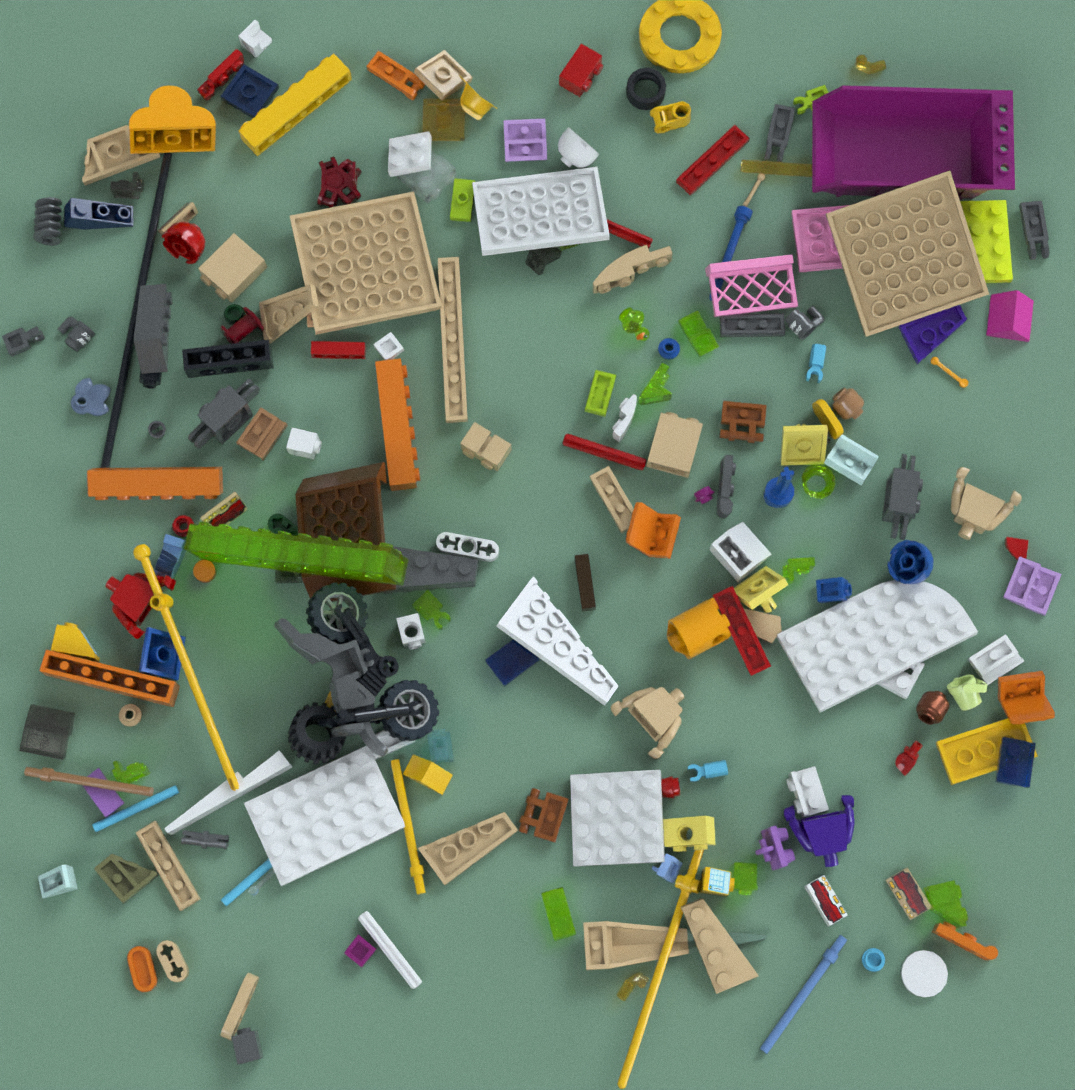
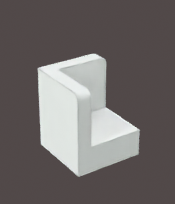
M256 20L238 36L241 46L255 58L272 43V38L260 29L259 22Z

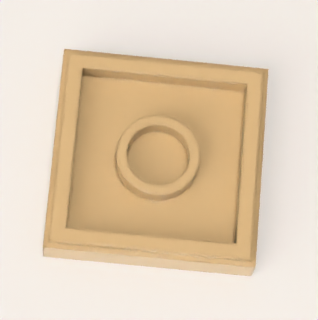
M445 50L414 70V74L441 100H444L466 85L458 75L468 84L473 78Z

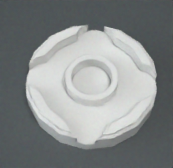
M926 950L914 952L906 957L901 966L900 974L904 986L915 996H935L942 991L947 983L948 972L946 964L934 952Z

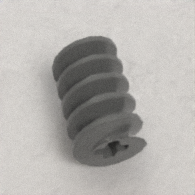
M45 197L35 202L34 240L36 242L49 246H56L61 243V240L57 238L61 236V232L58 230L61 228L59 222L62 220V217L58 215L62 213V208L58 207L62 205L60 199Z

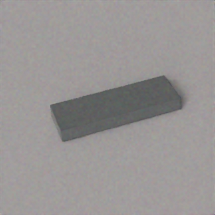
M784 314L720 316V337L785 336Z

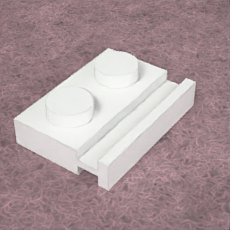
M1006 634L968 659L979 677L987 685L1024 662Z

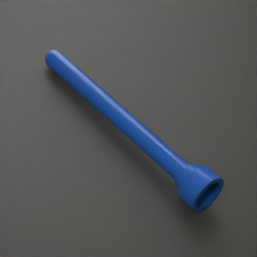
M737 206L734 214L736 224L722 262H731L743 226L751 219L753 211L745 206ZM722 278L715 279V285L720 290L724 282Z

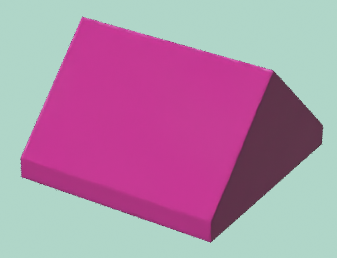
M1018 290L992 294L990 296L986 336L1029 342L1034 301Z

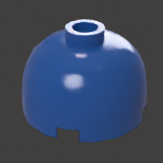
M904 540L897 543L891 549L890 562L888 561L887 566L890 575L896 581L903 584H919L930 576L934 560L931 551L924 544L917 541Z

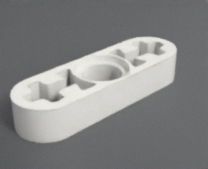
M449 532L439 534L436 539L438 550L444 554L492 562L499 556V547L491 540ZM445 538H449L450 543L456 544V539H458V551L455 550V545H448L447 548H443V544L440 542L445 541ZM467 541L472 542L474 545V549L469 553L461 549L462 544ZM477 544H481V549H488V546H492V550L495 551V553H491L490 556H486L485 551L479 550L480 554L477 555Z

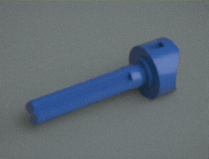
M784 467L779 477H775L767 483L764 490V500L767 505L774 508H782L791 503L794 496V487L791 483L794 476L793 470L789 471L788 467Z

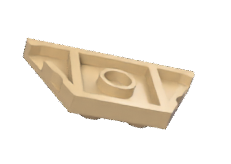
M125 125L87 140V155L84 162L85 173L82 181L86 186L158 159L161 156L159 153L130 154L129 126Z

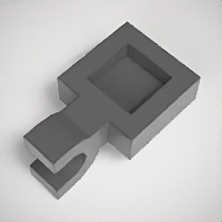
M37 326L27 332L21 327L2 336L11 357L31 349L30 342H38L45 339L43 332L39 331Z

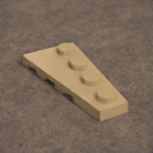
M503 812L428 845L421 846L418 849L443 884L447 885L518 832V829L507 814Z
M703 898L681 906L716 994L759 976Z

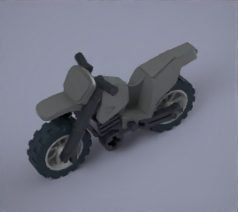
M331 583L316 591L308 601L309 607L306 608L308 619L306 620L307 624L312 628L310 629L312 633L300 634L285 618L276 621L274 627L288 642L289 646L312 665L318 662H325L332 669L333 674L329 688L334 708L338 714L332 718L320 719L319 726L336 727L331 730L334 737L355 736L359 734L360 738L372 752L379 756H384L388 749L377 738L370 723L380 724L382 722L384 725L382 728L385 732L388 731L391 737H397L400 741L420 739L433 730V726H436L438 722L436 720L437 716H439V709H437V705H439L438 700L434 698V692L428 690V686L424 683L419 684L417 680H404L387 688L384 691V695L379 699L381 703L378 705V708L374 707L375 697L387 683L385 679L397 673L399 668L398 662L392 656H379L363 629L367 624L365 621L368 619V613H366L368 607L366 602L364 603L363 601L364 597L362 594H358L356 592L357 589L352 586L348 587L345 583ZM330 598H338L336 607ZM342 601L348 605L347 608L342 606ZM325 602L331 610H323ZM401 695H409L408 703L404 701ZM413 716L420 720L416 726L414 725ZM405 719H408L409 727L402 724Z

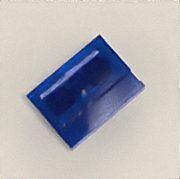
M513 639L488 657L485 662L505 687L539 662L540 658Z
M1002 737L995 782L1030 788L1036 743Z

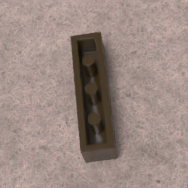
M575 555L582 612L596 610L589 555Z

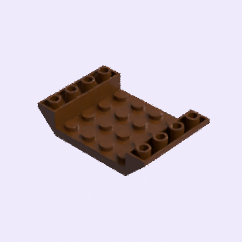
M384 462L302 480L295 496L301 577L310 598L320 588L331 583H345L348 587L352 586L357 589L356 592L358 594L361 593L362 596L396 590L394 568L387 564L380 487V485L387 484ZM330 598V600L335 602L338 601V598Z

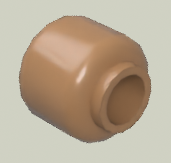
M844 387L833 396L832 408L842 419L848 420L852 417L855 420L863 413L861 408L864 405V400L853 388L846 389Z

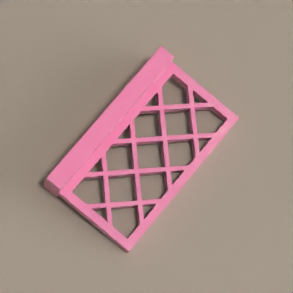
M793 255L709 264L705 268L706 277L709 278L714 317L798 307L792 264L794 263ZM779 271H787L788 280L785 284L775 278ZM763 273L769 278L764 287L754 280L758 274ZM737 276H743L749 281L744 289L734 283ZM722 278L729 283L723 292L716 287L715 279ZM771 281L781 287L776 296L766 289ZM751 283L761 290L756 298H753L746 292ZM730 286L740 292L735 301L725 294ZM783 290L790 294L791 303H783L778 299ZM763 292L773 299L768 306H764L757 301ZM742 295L752 301L748 308H743L737 303ZM722 297L732 304L726 311H719L718 302Z

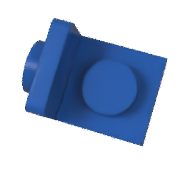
M843 577L816 580L817 602L819 603L847 601V599H850L849 596L852 595L851 584Z

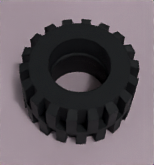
M313 702L311 707L309 704L305 705L294 716L288 731V743H292L290 748L292 752L297 751L296 756L299 759L301 756L305 758L304 762L308 763L309 760H313V764H318L321 760L324 764L328 762L329 758L333 760L341 751L347 737H334L331 730L336 727H324L330 735V739L325 742L312 740L305 730L309 725H319V720L322 718H332L338 713L335 712L333 705L329 708L326 707L327 703L322 702V705L319 706L318 702Z

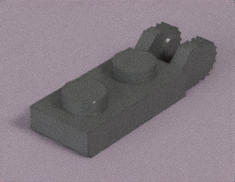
M775 104L766 141L767 148L764 160H769L772 153L771 148L776 146L780 147L777 154V162L782 163L784 150L787 148L795 108Z
M1042 200L1020 203L1019 209L1025 242L1028 245L1029 259H1036L1035 244L1041 243L1040 249L1043 259L1049 258V237Z
M725 455L720 463L716 512L722 519L727 518L733 510V502L730 500L734 493V484H731V477L735 475L736 471L733 455Z

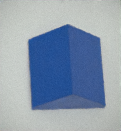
M146 627L139 672L178 681L181 662L169 632ZM180 636L183 645H185L186 637Z

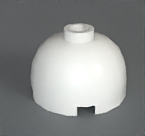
M569 127L559 139L558 151L563 156L560 160L568 167L572 165L578 168L587 167L599 156V153Z

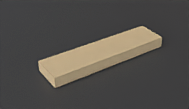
M157 821L137 831L136 835L179 910L183 911L201 900Z

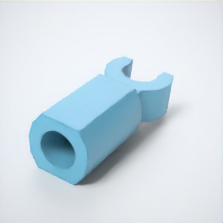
M812 345L809 359L810 369L806 374V381L810 380L812 374H816L818 376L817 383L821 382L823 373L820 369L824 366L825 345Z
M726 760L704 763L702 767L696 764L687 767L688 770L694 769L697 771V776L690 778V782H697L701 777L708 779L728 775Z

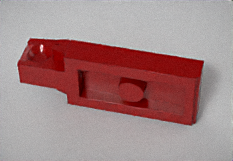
M235 49L207 76L208 79L197 89L198 93L206 101L215 95L217 87H222L227 83L229 76L233 72L240 70L244 64L243 54L238 49Z

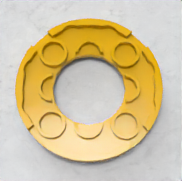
M658 0L646 10L639 28L640 46L647 59L655 66L658 65L665 68L671 73H690L706 66L714 58L720 46L722 36L721 24L717 14L702 0ZM683 15L697 23L701 35L695 46L688 50L678 51L665 45L661 39L660 29L667 19Z

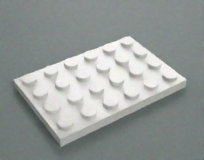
M597 167L472 182L482 256L609 240V230Z
M368 746L360 748L244 803L281 886L295 881L405 827L400 812Z

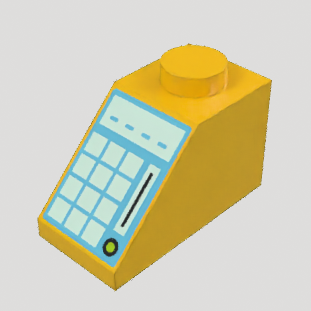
M65 622L64 625H56L51 651L99 662V655L84 632L77 628L78 625Z
M705 867L702 870L700 893L727 897L729 891L733 892L735 878H731V872Z

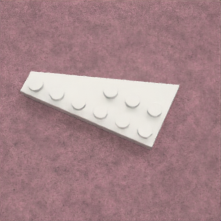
M533 576L496 627L605 706L618 685L603 665H599L594 659L592 651L580 641L579 634L562 612L553 606L549 600L550 597L546 592L543 593L537 585L538 581Z

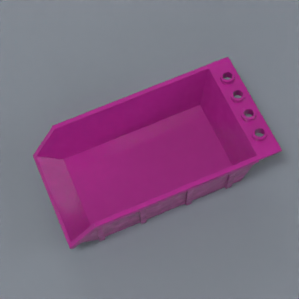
M842 85L812 101V192L814 193L823 191L834 194L836 197H841L842 195L875 197L947 171H951L960 201L963 199H973L989 190H1015L1013 90ZM999 108H1004L1006 111L1003 112ZM1000 127L1005 128L1006 131H1002ZM1000 147H1005L1007 151H1002ZM1001 167H1005L1007 171H1003Z

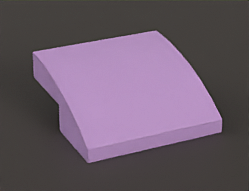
M545 119L504 120L505 162L547 160Z
M1019 557L1003 598L1045 616L1062 574L1041 567V564Z

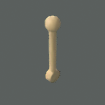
M763 173L758 174V180L742 206H748L761 181L765 180Z

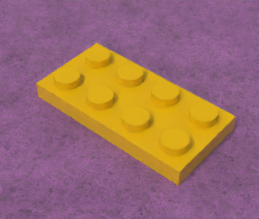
M1008 718L936 742L951 785L1038 757L1026 724H1011Z

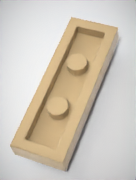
M607 466L591 475L590 480L620 532L624 533L629 529L634 508L610 467Z

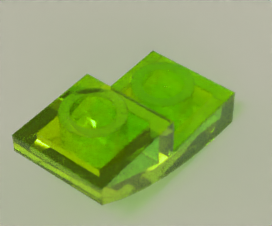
M698 310L678 320L683 332L699 357L719 347L710 328L707 329Z

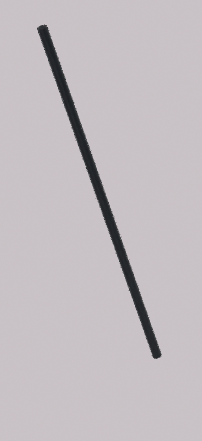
M164 153L100 468L110 467L134 348V332L140 286L147 283L172 158L171 153Z

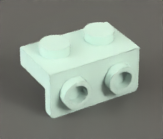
M841 435L824 464L862 485L879 457L846 436Z

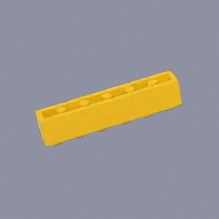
M334 53L330 57L324 58L319 66L314 70H309L303 79L298 83H293L282 96H277L272 104L267 108L261 109L256 117L251 121H246L238 130L241 140L258 157L352 80L349 68Z

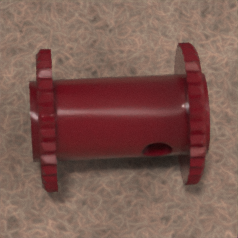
M247 307L243 308L245 315L229 329H226L223 325L220 327L224 337L230 344L239 343L256 328L261 331L264 330L260 319Z

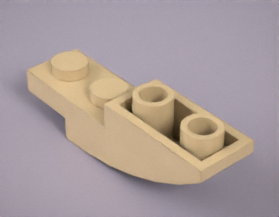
M644 245L619 257L608 265L594 280L593 293L599 292L604 294L609 292L611 288L629 286L634 282L636 272L641 274L648 271L649 268L668 265L672 261L673 254L670 246L649 252L648 246Z

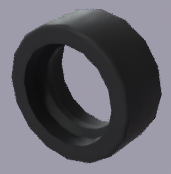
M647 67L634 71L628 78L626 88L629 102L641 110H651L662 103L666 92V82L662 74L655 69ZM640 80H651L658 85V93L652 98H641L635 94L634 85Z

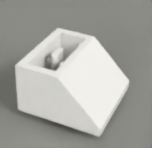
M744 522L726 531L710 547L712 554L738 583L772 555Z

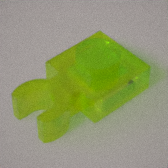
M429 590L412 604V607L427 622L433 618L435 626L439 630L443 629L442 625L439 624L441 618L447 619L448 622L451 621L447 613L440 612L443 605Z

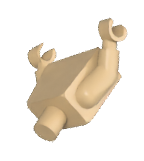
M960 467L956 473V478L958 479L955 481L952 490L951 512L955 515L954 522L962 525L958 535L963 539L970 540L974 531L982 534L985 530H994L1014 510L1013 507L1018 506L1022 496L1014 490L1010 501L1005 503L1004 500L968 483L965 485L964 479L970 469Z
M650 687L630 694L622 699V702L617 701L613 703L611 711L614 716H617L623 708H629L628 711L656 742L658 741L657 747L648 752L653 759H658L664 753L663 749L667 748L681 725L682 721L679 715L683 710L678 703L684 699V694L678 688L668 693L663 687L658 689Z

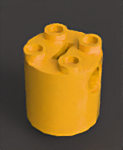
M714 598L705 600L668 620V642L675 652L684 654L687 659H692L731 637L728 629L730 623L725 614L720 615L718 612L719 607Z

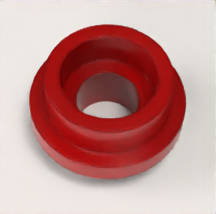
M186 515L178 516L172 524L174 533L180 537L191 535L195 528L194 521ZM186 523L187 528L185 530H181L180 526Z

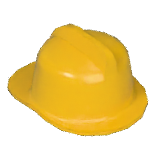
M458 75L466 83L460 102L467 114L476 120H480L492 107L498 109L480 97Z

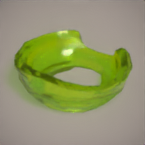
M821 464L807 467L802 474L804 491L807 495L816 499L826 498L835 488L833 472ZM813 476H820L825 481V488L819 492L810 491L807 487V481Z

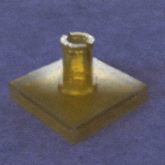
M423 99V132L429 131L432 141H464L465 111L461 106L460 99Z

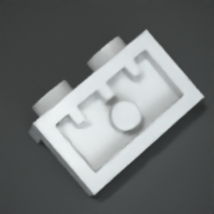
M815 766L788 774L789 778L786 779L790 792L794 791L796 800L793 803L797 814L800 813L801 817L804 818L829 810Z

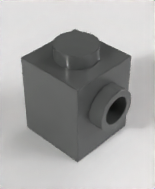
M250 1027L237 1030V1035L231 1036L237 1065L264 1058L258 1030L251 1031Z

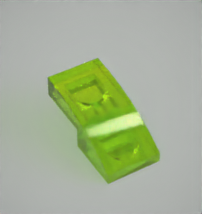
M563 887L541 893L554 941L576 935Z

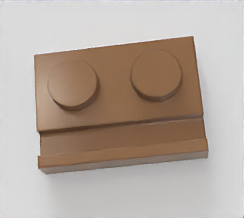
M260 407L236 443L264 461L288 425Z

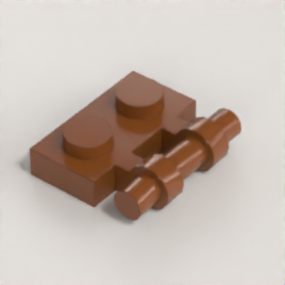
M723 401L721 424L729 425V430L720 429V438H726L728 441H735V439L746 440L747 443H754V441L763 442L764 434L755 432L756 427L764 428L766 405ZM736 425L747 426L749 430L748 432L736 431Z
M532 788L530 796H527L525 801L527 805L524 815L520 817L519 822L521 824L518 832L527 834L529 826L536 827L534 837L555 843L569 799L547 792L545 800L538 799L540 790ZM535 807L542 808L538 820L532 818Z

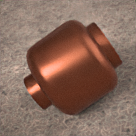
M927 691L918 702L916 712L922 722L929 725L938 724L945 717L950 705L942 692Z

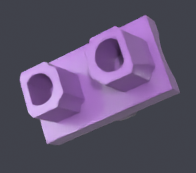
M772 826L761 831L763 838L759 840L761 849L755 852L756 855L763 854L765 862L770 861L772 871L786 867L788 863L795 860L793 850H783L781 842L788 840L789 837L786 828Z

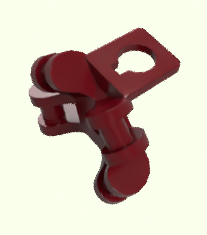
M333 156L330 157V161L325 163L323 161L318 162L322 175L321 191L318 196L317 205H326L332 208L337 206L338 197L344 205L352 204V201L358 200L361 197L357 190V180L362 171L357 167L356 161L346 159L338 165ZM346 187L350 191L347 195L342 192ZM327 191L333 193L331 198L326 197Z

